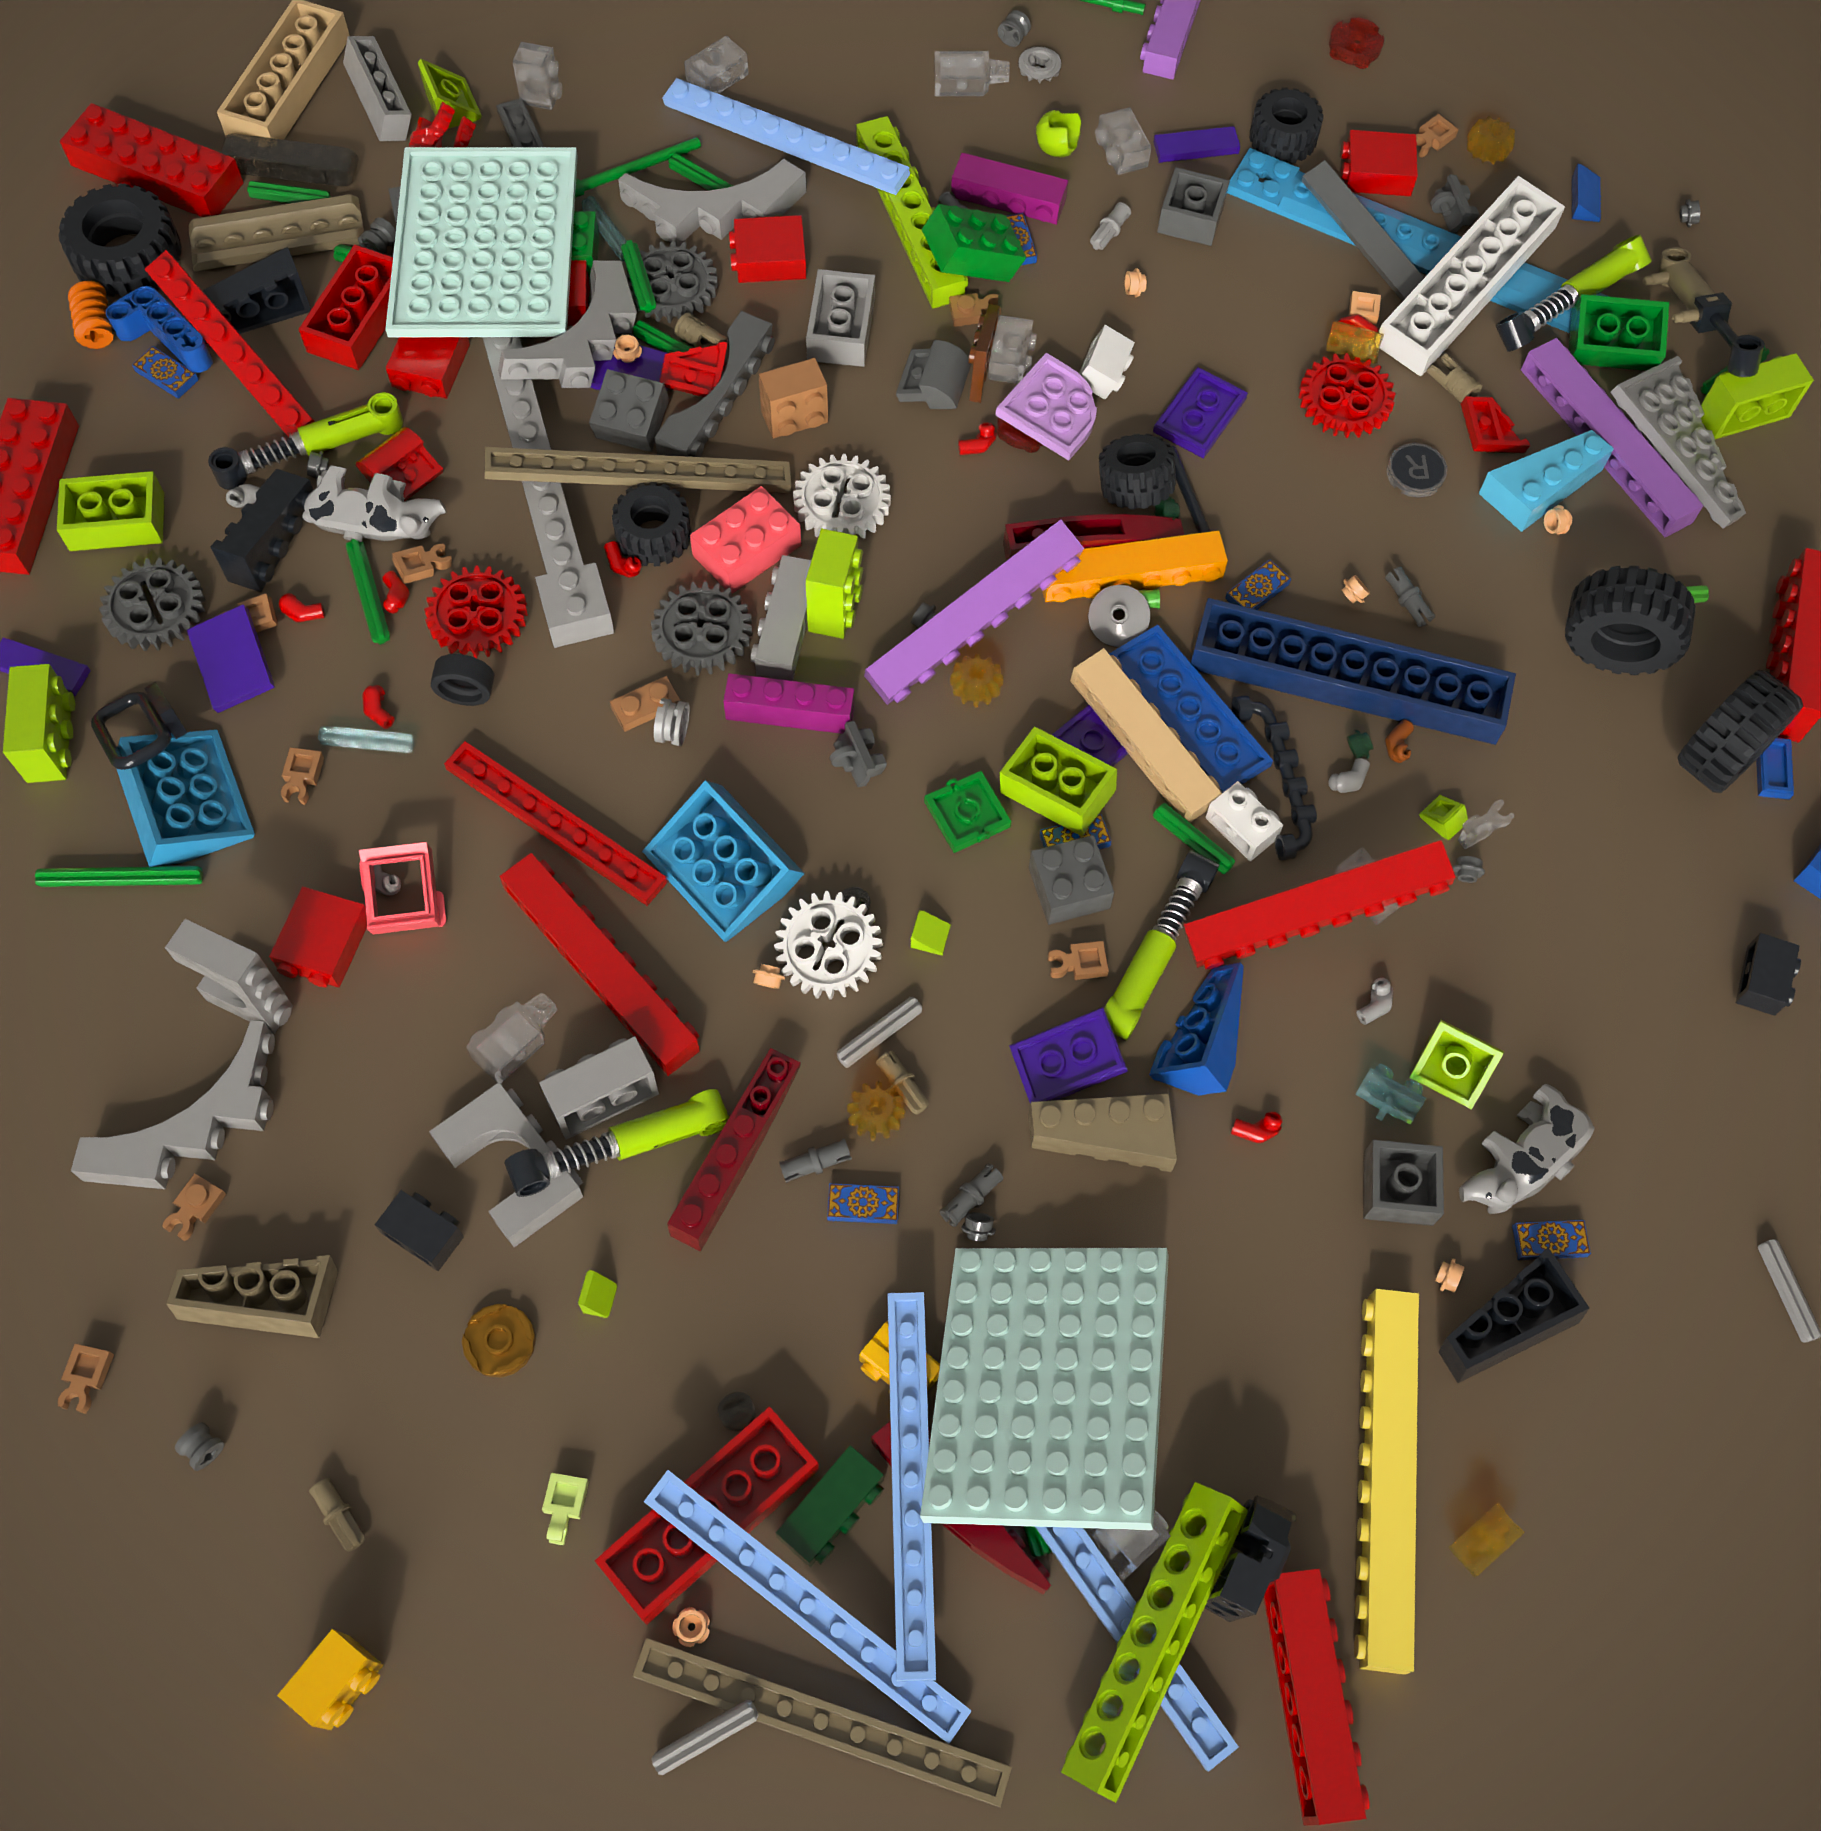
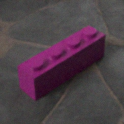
M961 153L952 175L951 192L954 193L957 199L1014 214L1023 213L1026 217L1057 225L1066 202L1069 180Z
M728 673L723 699L725 719L843 734L846 729L844 726L846 722H852L854 688Z

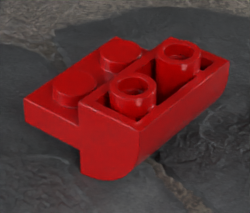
M407 427L397 431L358 460L355 465L370 483L375 473L392 477V480L406 483L403 491L404 502L443 473V468L423 446L424 441Z

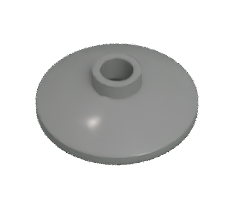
M1126 585L1107 587L1095 596L1090 605L1088 614L1090 628L1101 642L1110 646L1121 647L1146 632L1150 622L1148 602L1133 587ZM1122 609L1125 612V617L1122 620H1116L1113 617L1115 610Z

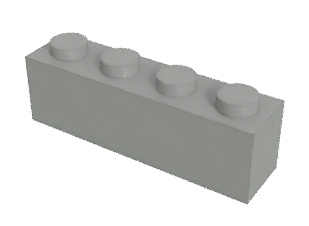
M348 36L343 64L379 141H406L411 112L375 37Z
M782 555L779 567L774 566L771 578V584L774 585L773 592H767L765 610L768 611L766 618H760L758 626V636H761L759 644L753 645L751 652V662L755 663L756 675L788 681H793L808 623L806 577L811 560Z

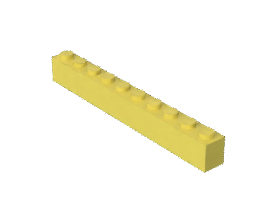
M1375 1289L1368 1299H1364L1362 1306V1319L1367 1321V1334H1364L1362 1337L1361 1354L1362 1356H1367L1366 1370H1362L1360 1388L1361 1392H1366L1365 1406L1361 1407L1359 1417L1360 1428L1365 1429V1443H1361L1359 1447V1465L1364 1466V1480H1360L1358 1485V1502L1363 1503V1518H1359L1357 1523V1539L1362 1541V1556H1358L1356 1562V1578L1361 1580V1595H1357L1355 1601L1356 1619H1361L1360 1635L1355 1636L1354 1656L1356 1659H1360L1359 1669L1408 1674L1414 1672L1419 1293Z

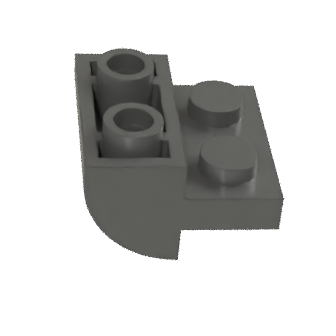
M934 340L931 349H911L896 392L899 402L926 401L930 409H957L971 367L969 357L959 347L940 340Z

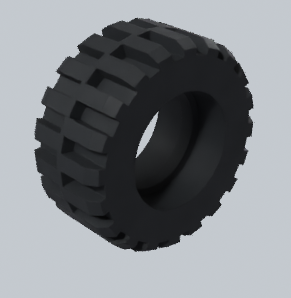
M119 183V186L113 187L111 184L103 185V188L99 190L91 189L87 191L88 194L82 197L80 195L75 199L74 206H69L64 213L65 218L62 217L58 235L62 249L74 273L81 282H98L104 286L107 296L115 297V294H119L121 297H124L142 286H150L154 289L158 287L144 269L165 250L172 254L179 262L182 249L180 237L166 205L154 193L146 192V189L136 185L131 188L128 184ZM137 234L136 237L125 244L104 247L108 242L119 236Z
M1630 565L1629 568L1614 566L1607 571L1601 569L1592 574V576L1589 575L1583 579L1572 592L1565 627L1566 642L1576 656L1580 655L1583 662L1586 664L1592 663L1595 665V668L1602 671L1607 669L1615 674L1623 672L1630 673V675H1639L1643 672L1647 674L1656 673L1659 669L1665 670L1674 663L1676 664L1688 651L1696 611L1695 600L1680 580L1676 582L1672 575L1658 573L1657 569L1648 567L1646 570Z
M1757 670L1712 713L1707 721L1691 737L1677 757L1679 765L1712 792L1722 793L1760 757L1792 722L1794 717L1803 708L1802 699L1768 671Z

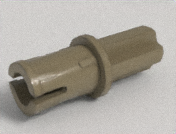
M894 1051L883 1054L876 1061L877 1066L891 1083V1090L899 1093L912 1113L920 1114L929 1106L928 1100L913 1081L915 1079L914 1074L909 1073L904 1068Z
M326 1478L311 1487L309 1493L313 1496L325 1516L323 1523L331 1526L344 1550L349 1552L358 1548L365 1541V1536L350 1513L352 1507L350 1504L343 1502L333 1486L332 1480Z

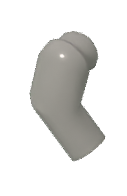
M251 484L240 485L227 492L226 501L235 508H242L247 503L252 504L256 502V492L260 488Z
M1362 758L1355 759L1351 771L1330 776L1328 781L1330 789L1340 793L1359 790L1362 787L1370 763Z
M374 865L375 890L384 895L397 894L401 888L400 878L395 874L390 875L383 872L381 865Z
M1378 978L1373 981L1370 1004L1357 1010V1017L1362 1024L1367 1025L1391 1010L1393 988L1388 979Z

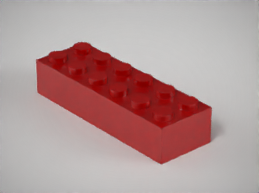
M93 103L86 108L60 139L61 146L71 166L116 184L123 181L131 182L130 184L133 186L136 185L146 189V192L154 193L164 203L200 217L219 215L244 183L235 158Z
M7 398L0 418V572L30 575L59 488V481L62 479L79 428L67 403Z
M1805 548L1798 559L1794 558L1786 576L1782 575L1778 580L1776 593L1779 594V600L1774 607L1772 615L1776 619V625L1773 627L1769 638V643L1773 644V648L1766 662V668L1770 669L1769 673L1802 699L1803 708L1777 737L1791 739V741L1797 743L1805 737L1821 718V551Z
M769 1406L687 1478L684 1483L749 1534L817 1473L819 1465ZM653 1509L594 1560L646 1625L718 1562Z
M1320 1569L1281 1573L1279 1579L1269 1583L1263 1599L1303 1826L1367 1819L1365 1810H1368L1370 1807L1369 1796L1365 1784H1360L1357 1767H1361V1753L1358 1743L1356 1741L1352 1742L1349 1725H1352L1354 1721L1350 1701L1344 1700L1341 1683H1345L1346 1675L1341 1658H1336L1334 1642L1338 1641V1632L1334 1618H1329L1326 1602H1330V1589L1327 1579L1321 1578Z

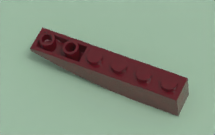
M1094 514L1005 524L1003 547L1007 561L1059 520L1064 522L1084 549L1182 536L1185 534L1181 519L1131 514Z
M772 1048L769 1049L669 1219L667 1225L671 1237L700 1252L702 1251L761 1146L801 1066V1062Z
M889 1421L871 1436V1443L892 1468L891 1422ZM941 1523L973 1552L1017 1581L1042 1595L1052 1586L1047 1581L1051 1577L1048 1570L1038 1559H1035L1033 1562L1023 1551L1026 1547L1024 1541L1013 1529L1007 1532L1002 1525Z

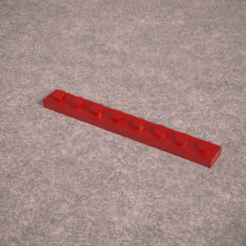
M165 250L144 269L288 437L290 434L297 433V428L315 422L172 254Z
M466 741L444 763L447 771L644 905L648 906L668 883L665 875Z

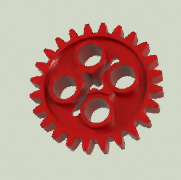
M1335 353L1331 361L1324 356L1322 357L1321 364L1314 362L1312 368L1307 369L1304 378H1302L1298 398L1302 399L1300 408L1307 409L1305 417L1314 416L1312 425L1324 424L1322 431L1325 432L1331 428L1333 429V436H1337L1339 431H1343L1346 438H1349L1350 432H1354L1360 438L1363 430L1370 435L1374 427L1380 429L1383 421H1388L1395 404L1393 401L1396 395L1392 391L1394 383L1387 382L1389 374H1379L1380 365L1372 368L1370 367L1371 359L1362 363L1360 362V355H1357L1354 360H1350L1348 353H1345L1343 359H1340Z
M478 565L475 566L473 573H469L467 568L463 567L462 575L458 576L452 571L450 572L452 580L448 581L441 578L442 588L432 587L434 597H427L426 599L429 607L424 608L427 617L425 621L428 629H430L432 638L437 639L441 648L447 646L450 654L459 649L460 654L464 655L471 651L475 658H478L480 651H484L485 655L490 657V649L492 648L501 653V644L504 642L512 646L511 635L520 637L519 627L526 626L524 616H527L528 612L525 596L522 594L520 585H515L512 576L505 578L503 570L493 575L491 566H488L484 573L480 572Z

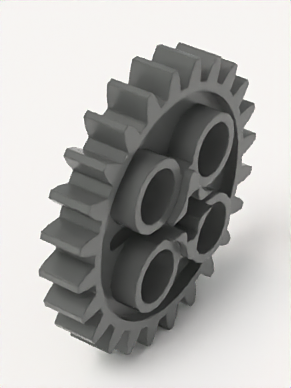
M675 241L671 242L670 247H666L663 242H660V248L658 249L649 245V253L640 250L656 302V308L651 310V313H645L646 318L655 314L656 321L659 322L665 316L668 323H671L673 317L677 316L679 320L685 313L694 315V310L703 313V305L711 306V298L716 297L718 279L716 267H713V260L706 258L705 251L698 254L697 246H693L688 250L686 242H683L680 247H676ZM627 269L626 278L630 288L632 299L634 304L636 305V311L640 312L642 310H640L637 298Z
M146 558L142 567L133 562L132 571L129 572L127 569L121 568L124 576L121 578L117 576L111 577L115 583L114 586H104L108 595L100 596V600L104 605L99 607V611L103 615L101 619L111 636L116 637L122 645L127 642L131 649H135L140 644L143 651H147L150 644H154L158 651L161 648V643L165 641L172 647V639L177 637L182 641L185 640L182 632L192 628L191 622L200 623L201 619L198 613L205 612L202 602L206 601V598L202 593L203 588L192 571L188 572L184 564L177 567L172 559L165 565L162 558H158L155 565H152L149 559ZM144 584H147L153 596V601L163 619L162 624H158L157 618L152 611L149 600L142 588Z
M704 581L702 588H697L696 584L691 582V590L687 591L681 585L679 586V595L670 591L668 592L669 602L666 600L659 601L661 609H654L655 619L651 620L652 639L655 642L656 651L662 652L663 660L671 659L672 668L683 664V671L687 673L691 667H695L696 675L701 673L702 668H706L708 673L712 674L713 666L716 665L724 671L725 661L733 665L736 664L734 654L744 656V647L750 646L749 636H752L751 614H748L747 604H741L740 595L732 597L731 588L726 589L722 593L719 583L713 589H709L707 581ZM717 614H722V615H723V616H720V617H715V615H717ZM683 639H690L687 642H681ZM717 640H718V641H721V642L715 643V644H714V643H711V642L717 641Z

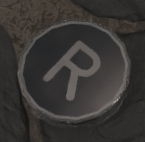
M1410 443L1394 450L1389 458L1386 474L1390 484L1394 488L1397 486L1401 489V493L1421 498L1431 496L1437 492V489L1442 487L1447 477V464L1444 457L1436 449L1426 444Z

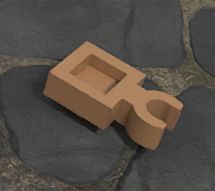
M1437 114L1422 125L1418 134H1416L1417 146H1421L1419 157H1425L1431 146L1437 151L1456 138L1459 129L1440 114Z
M977 293L950 296L949 308L954 327L979 324L980 315H986L988 305H998V295L989 294L984 299H978ZM1001 306L999 310V317H1001Z
M436 544L427 552L424 551L421 545L392 553V561L404 584L434 576V568L445 570L452 566L451 556L438 557L445 555L446 547L444 544Z
M267 593L237 603L238 606L244 604L249 609L256 632L278 625L272 598Z
M290 747L282 773L284 781L287 782L281 789V796L284 802L289 803L290 796L295 792H300L298 795L300 803L303 805L307 803L309 793L306 787L307 785H317L323 765L324 756L321 751Z
M1103 941L1071 944L1070 954H1066L1061 950H1053L1048 953V961H1059L1062 964L1059 968H1051L1050 976L1052 978H1061L1073 971L1074 980L1108 976L1109 970Z
M194 1173L173 1202L180 1210L169 1215L164 1220L162 1227L171 1232L175 1225L183 1223V1228L177 1236L183 1241L188 1240L193 1234V1223L196 1219L206 1223L227 1194Z
M74 1344L61 1380L71 1384L69 1388L60 1394L58 1406L67 1410L70 1401L75 1397H79L76 1410L86 1414L91 1406L89 1391L91 1388L102 1389L114 1354L110 1351Z

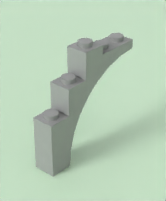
M785 159L781 160L769 171L750 181L710 191H681L662 188L643 182L627 173L618 179L621 200L627 206L643 213L649 220H654L656 233L660 238L669 242L675 241L677 247L699 227L706 233L713 234L722 240L734 228V219L782 216L806 193V173Z
M593 260L588 281L591 303L579 322L564 334L545 343L525 348L503 349L498 368L500 380L559 379L561 388H590L595 371L593 360H611L616 343L615 334H630L634 326L637 312L622 262Z
M250 1020L243 1043L225 1073L207 1093L190 1107L170 1119L135 1133L113 1137H80L71 1172L84 1182L166 1189L168 1179H171L175 1172L174 1156L215 1160L217 1150L222 1148L225 1140L223 1127L264 1131L266 1120L271 1119L274 1108L273 1100L261 1087L265 1085L268 1071L265 1065L268 1054H272L275 1046V1036L264 1021Z

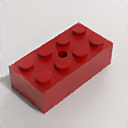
M354 244L298 329L307 353L360 370L386 329L393 257Z

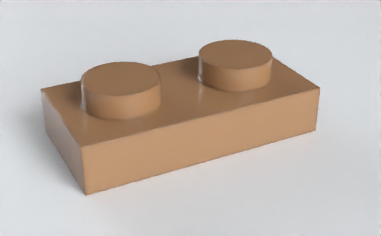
M665 676L610 701V706L624 732L654 719L657 708L664 705L660 704L662 698L671 699L672 703L676 704L680 699L669 679Z

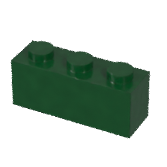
M850 1445L775 1532L777 1538L810 1568L816 1561L821 1565L835 1549L832 1541L838 1534L842 1532L847 1535L860 1519L856 1513L866 1502L871 1506L881 1495L884 1488L880 1484L884 1481V1474Z

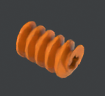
M94 281L76 283L68 292L74 337L84 347L90 349L104 348L110 345L114 337L112 325L106 316V309L108 308L106 290L103 285Z

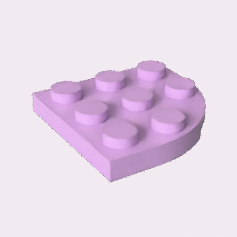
M1045 353L999 404L995 415L1069 461L1090 436L1096 418L1097 407H1095L1092 397L1093 391L1087 381L1074 369Z

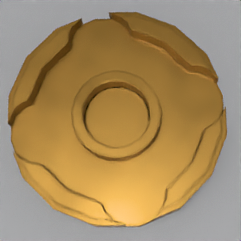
M494 1304L482 1308L471 1317L467 1323L468 1326L465 1329V1333H463L462 1347L464 1356L476 1371L488 1377L501 1378L515 1374L527 1364L534 1353L536 1337L532 1323L523 1311L506 1304Z

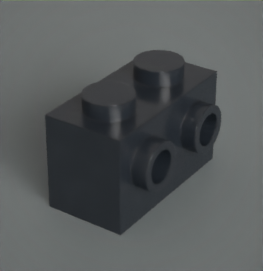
M1759 933L1747 946L1735 1003L1774 1016L1785 1006L1789 1007L1795 996V988L1792 987L1793 978L1796 977L1801 966V959L1797 958L1800 945Z
M400 1190L374 1225L382 1235L436 1271H439L464 1238L457 1227L460 1222L445 1211H442L439 1215L431 1210L429 1207L432 1204L420 1194L414 1192L410 1196Z

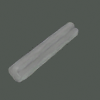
M913 996L906 999L839 1049L836 1053L839 1062L846 1068L853 1065L922 1012L921 1004Z
M1772 1239L1761 1243L1758 1246V1250L1800 1340L1805 1343L1820 1338L1821 1330L1779 1241Z
M745 1700L656 1752L651 1760L659 1775L668 1773L754 1723L759 1716L754 1703L751 1700Z

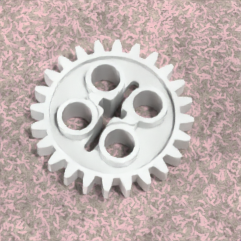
M843 454L841 460L837 461L834 455H830V462L828 463L819 458V467L809 464V473L802 471L800 473L801 481L795 482L796 490L793 491L794 511L798 512L799 522L805 521L806 530L814 528L815 537L819 536L822 528L852 535L858 534L861 538L865 539L866 530L875 533L876 524L883 525L884 516L889 515L891 495L890 485L886 484V476L879 475L878 466L869 469V460L859 464L858 456H855L852 461H847L846 454ZM850 478L847 483V493L844 494V485L846 480ZM837 503H840V512L838 517L834 518L838 511Z
M825 891L823 900L819 901L815 893H813L811 904L808 905L803 899H800L801 910L797 911L794 908H789L793 917L791 920L781 918L780 921L786 930L776 931L777 937L783 940V942L774 944V948L776 951L784 953L779 955L776 960L778 964H787L781 971L784 976L793 974L790 979L793 987L802 982V993L806 994L812 987L815 998H819L823 990L826 991L829 1000L833 998L834 990H839L840 994L846 997V987L850 986L856 992L859 991L856 981L860 979L868 983L869 979L865 972L867 970L871 972L877 971L876 966L871 961L882 959L881 953L874 950V948L883 946V941L873 937L880 934L881 930L879 926H871L876 920L874 914L864 916L867 911L865 904L855 908V897L852 896L845 903L842 892H839L836 899L832 900L829 892ZM821 917H827L831 920L830 925L823 930L814 928L815 921ZM844 920V924L835 933L838 922ZM857 932L860 934V937L856 943L848 945L843 942V938L847 933ZM833 938L835 947H828L825 951L822 945L823 942L830 943ZM809 945L815 948L814 954L807 959L798 957L799 950L802 947ZM822 958L821 966L817 971H814L813 967ZM835 960L842 961L844 966L839 973L832 974L827 971L830 962Z

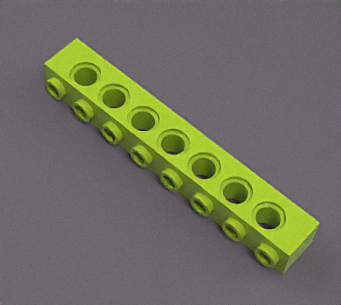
M888 116L856 124V145L858 148L909 167L910 175L897 195L878 188L877 190L932 309L948 305L950 296L965 295V287H968L967 276L940 271L922 232V228L935 210V207H930L927 190L925 187H921L919 183L917 169L915 166L912 167L909 162L908 150L905 146L902 147L897 127L892 126Z
M1194 1483L1190 1493L1187 1494L1183 1501L1182 1511L1174 1528L1168 1533L1166 1545L1158 1563L1151 1570L1150 1580L1145 1591L1134 1607L1133 1617L1127 1630L1118 1641L1117 1651L1108 1671L1101 1678L1100 1688L1096 1697L1083 1717V1725L1077 1738L1066 1754L1065 1764L1061 1773L1115 1803L1120 1796L1248 1513V1510L1232 1497L1199 1483ZM1205 1526L1204 1531L1200 1534L1201 1529ZM1189 1561L1188 1566L1183 1570L1185 1564ZM1173 1596L1171 1603L1167 1606L1169 1599ZM1156 1632L1154 1640L1150 1643L1153 1634ZM1139 1669V1673L1137 1677L1134 1679V1675L1136 1671ZM1122 1706V1710L1120 1714L1117 1716V1712L1119 1708ZM1105 1743L1104 1750L1100 1754V1749L1102 1745Z

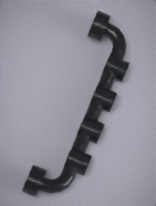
M1247 695L1233 697L1231 710L1240 722L1251 720L1252 714L1259 715L1264 721L1265 737L1267 742L1272 745L1274 765L1277 770H1280L1283 779V793L1286 798H1289L1292 807V821L1295 826H1298L1300 833L1296 839L1291 833L1277 835L1275 838V850L1277 857L1281 861L1295 859L1297 852L1305 849L1311 842L1313 836L1311 823L1316 822L1317 812L1313 804L1304 805L1302 796L1307 794L1308 785L1304 776L1295 777L1293 768H1296L1299 763L1298 753L1295 749L1286 750L1284 741L1288 740L1290 736L1289 726L1287 722H1277L1276 716L1267 705L1253 702Z

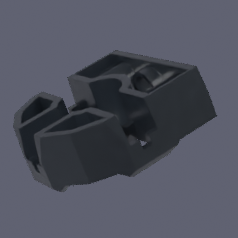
M1257 1495L1253 1500L1249 1499L1243 1505L1248 1510V1513L1233 1544L1234 1548L1243 1553L1237 1552L1232 1554L1228 1561H1225L1205 1605V1609L1229 1622L1257 1614L1269 1583L1279 1579L1291 1551L1288 1534L1292 1521H1296V1515L1287 1508Z

